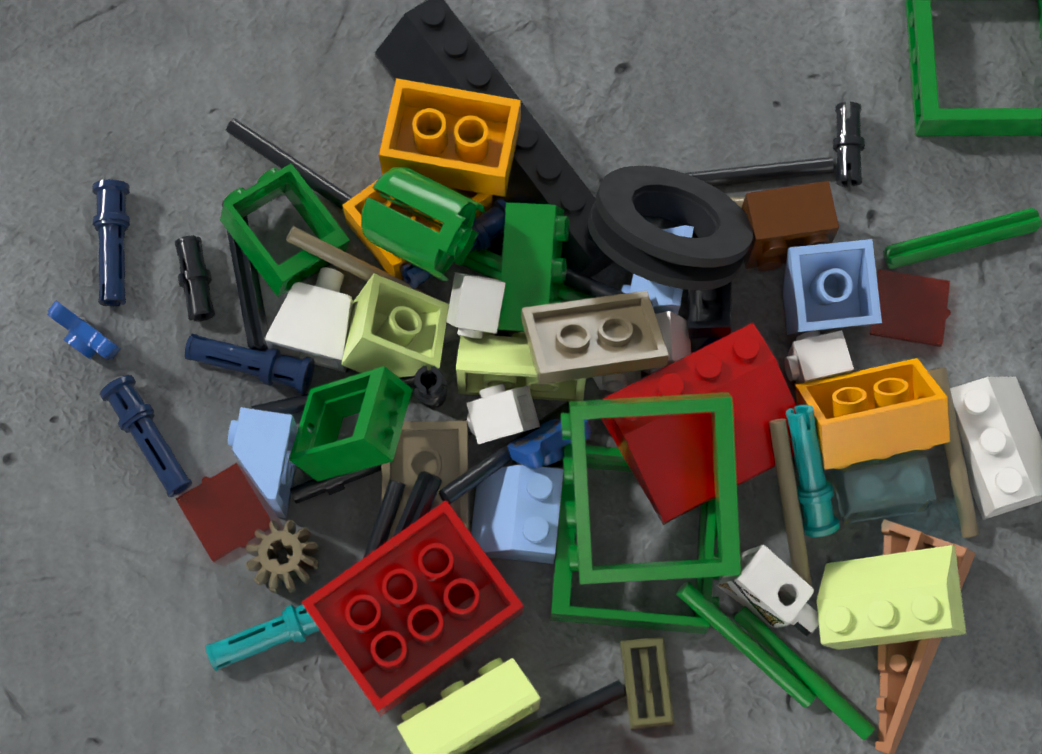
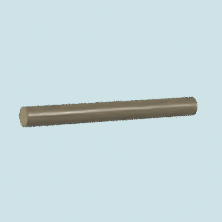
M295 226L291 228L287 236V242L367 282L375 273L411 288L410 284ZM415 288V289H414V290L419 291V292H421V293H424V294H426V295H428V296H431V297H433V298H436V297H434V296H432V295H430V294H428V293H426V292H424V291H422V290H420V289H418V288Z
M946 367L930 369L929 374L948 397L950 442L944 443V449L961 534L963 538L979 535L947 370Z
M776 419L769 421L791 566L792 570L812 587L786 419Z

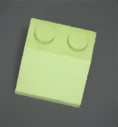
M374 273L353 301L341 365L360 373L385 366L397 377L415 376L417 371L423 366H427V370H431V366L439 369L449 304Z

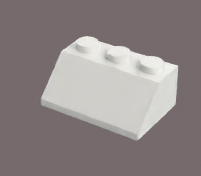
M985 377L950 388L969 485L982 519L991 518L1041 502L1042 439L1017 378Z

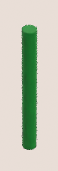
M685 582L678 589L676 595L802 707L806 708L814 701L816 695L693 585Z
M746 606L734 617L750 635L809 688L818 699L863 741L875 730V727Z

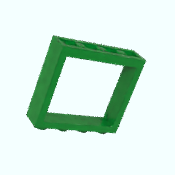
M905 0L915 137L1042 136V108L939 109L931 0ZM1037 0L1042 44V0Z
M728 392L570 401V413H561L562 440L571 439L572 457H563L565 484H574L575 501H566L567 527L576 528L577 545H569L570 571H579L580 584L741 575L732 396ZM711 412L719 559L592 566L584 419Z
M571 444L565 445L564 457H572ZM585 445L587 468L632 472L619 448ZM563 461L550 621L706 634L710 624L695 611L694 616L570 606L572 571H570L569 545L575 544L576 528L567 527L566 501H575L574 484H565ZM716 498L700 506L697 560L719 559L718 554L714 553L715 537H717ZM720 576L696 578L695 588L719 608V597L712 596L713 579L719 580Z

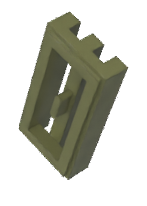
M664 637L620 641L630 730L674 726ZM655 647L663 708V716L660 717L655 716L647 648ZM632 649H638L646 713V718L641 719L638 716L631 658Z

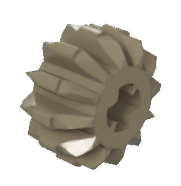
M273 520L269 523L272 533L266 535L260 529L254 532L257 539L261 542L260 545L247 544L246 551L255 557L246 562V567L249 571H258L254 581L259 586L270 580L269 590L276 594L280 590L282 582H285L288 591L293 593L296 591L294 579L299 577L305 584L311 581L310 576L304 571L305 568L318 569V560L310 557V555L319 551V546L317 542H307L311 535L308 528L304 527L296 532L295 522L288 520L283 531H280L276 520ZM285 548L289 554L293 555H287L289 562L280 565L277 559H273V557L278 558L277 551Z

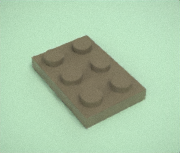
M647 291L522 308L521 320L539 385L666 367L668 365L669 354Z
M404 421L393 462L382 464V500L390 479L406 484L387 541L393 538L420 472L426 471L440 477L442 483L439 490H441L468 471V421ZM439 490L431 510L443 503ZM468 491L451 503L450 506L469 530Z

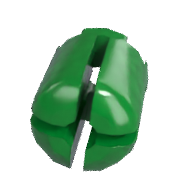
M408 167L391 168L379 177L372 189L379 192L382 198L441 230L438 233L367 197L361 216V228L364 236L371 243L429 272L431 275L443 281L449 280L443 274L453 263L462 266L479 233L472 230V226L476 217V211L479 210L484 213L483 204Z

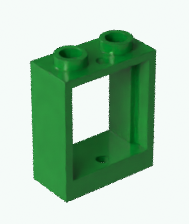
M292 163L281 170L277 168L268 170L258 179L257 184L247 190L241 187L231 192L224 199L220 216L221 223L277 297L289 291L295 282L302 283L318 273L321 268L331 265V263L302 250L280 265H277L243 220L245 216L280 195L285 194L317 238L346 252L350 239Z
M385 366L310 389L289 460L317 482L393 462L413 389ZM359 413L353 437L337 441L343 418Z

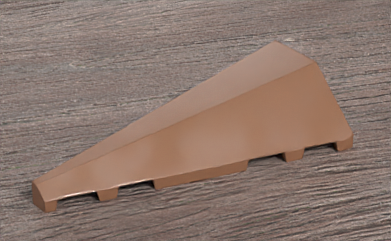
M883 519L881 525V532L884 534L883 555L954 545L960 589H962L975 557V552L927 535L921 531ZM942 637L878 645L877 669L880 671V692L876 705V710L879 712L878 741H875L876 750L886 754H895Z

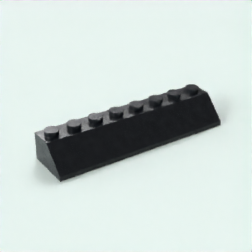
M426 0L406 12L375 51V56L394 82H396L397 78L520 100L445 0ZM521 101V122L505 197L492 195V201L494 202L501 198L507 203L557 205L564 209V216L569 217L570 228L568 240L562 241L561 258L566 259L567 268L591 278L614 263L597 246L588 228L589 214L596 198Z

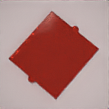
M879 269L877 272V284L882 323L871 325L869 335L941 347L944 340L945 322L951 314L950 310L947 309L950 281Z
M237 463L211 478L203 477L201 484L176 498L213 563L239 547L246 548L248 541L256 537L254 532L257 529L263 532L270 529L269 523L271 519Z

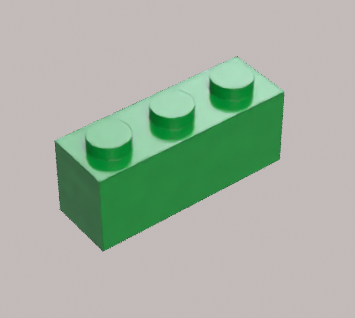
M506 203L501 281L505 282V289L497 330L525 332L521 320L522 308L563 302L558 300L559 283L565 282L567 264L566 259L561 258L562 241L568 240L570 224L569 217L564 216V209L557 205Z

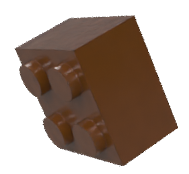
M829 181L746 193L742 210L746 213L753 229V238L747 253L744 255L745 268L758 267L759 271L775 270L781 267L783 263H786L787 252L790 247L829 244L833 242L839 229Z

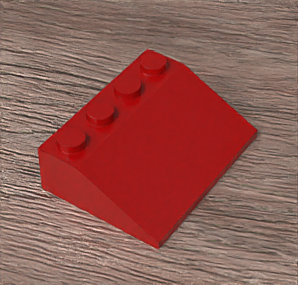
M754 323L602 399L728 392L732 396L737 486L776 466L769 421L786 419L792 458L794 457L786 411L792 408L794 414H796L794 409L796 404L776 358ZM711 412L601 418L663 525L715 498Z
M447 500L301 602L380 717L521 616L524 608L523 604Z

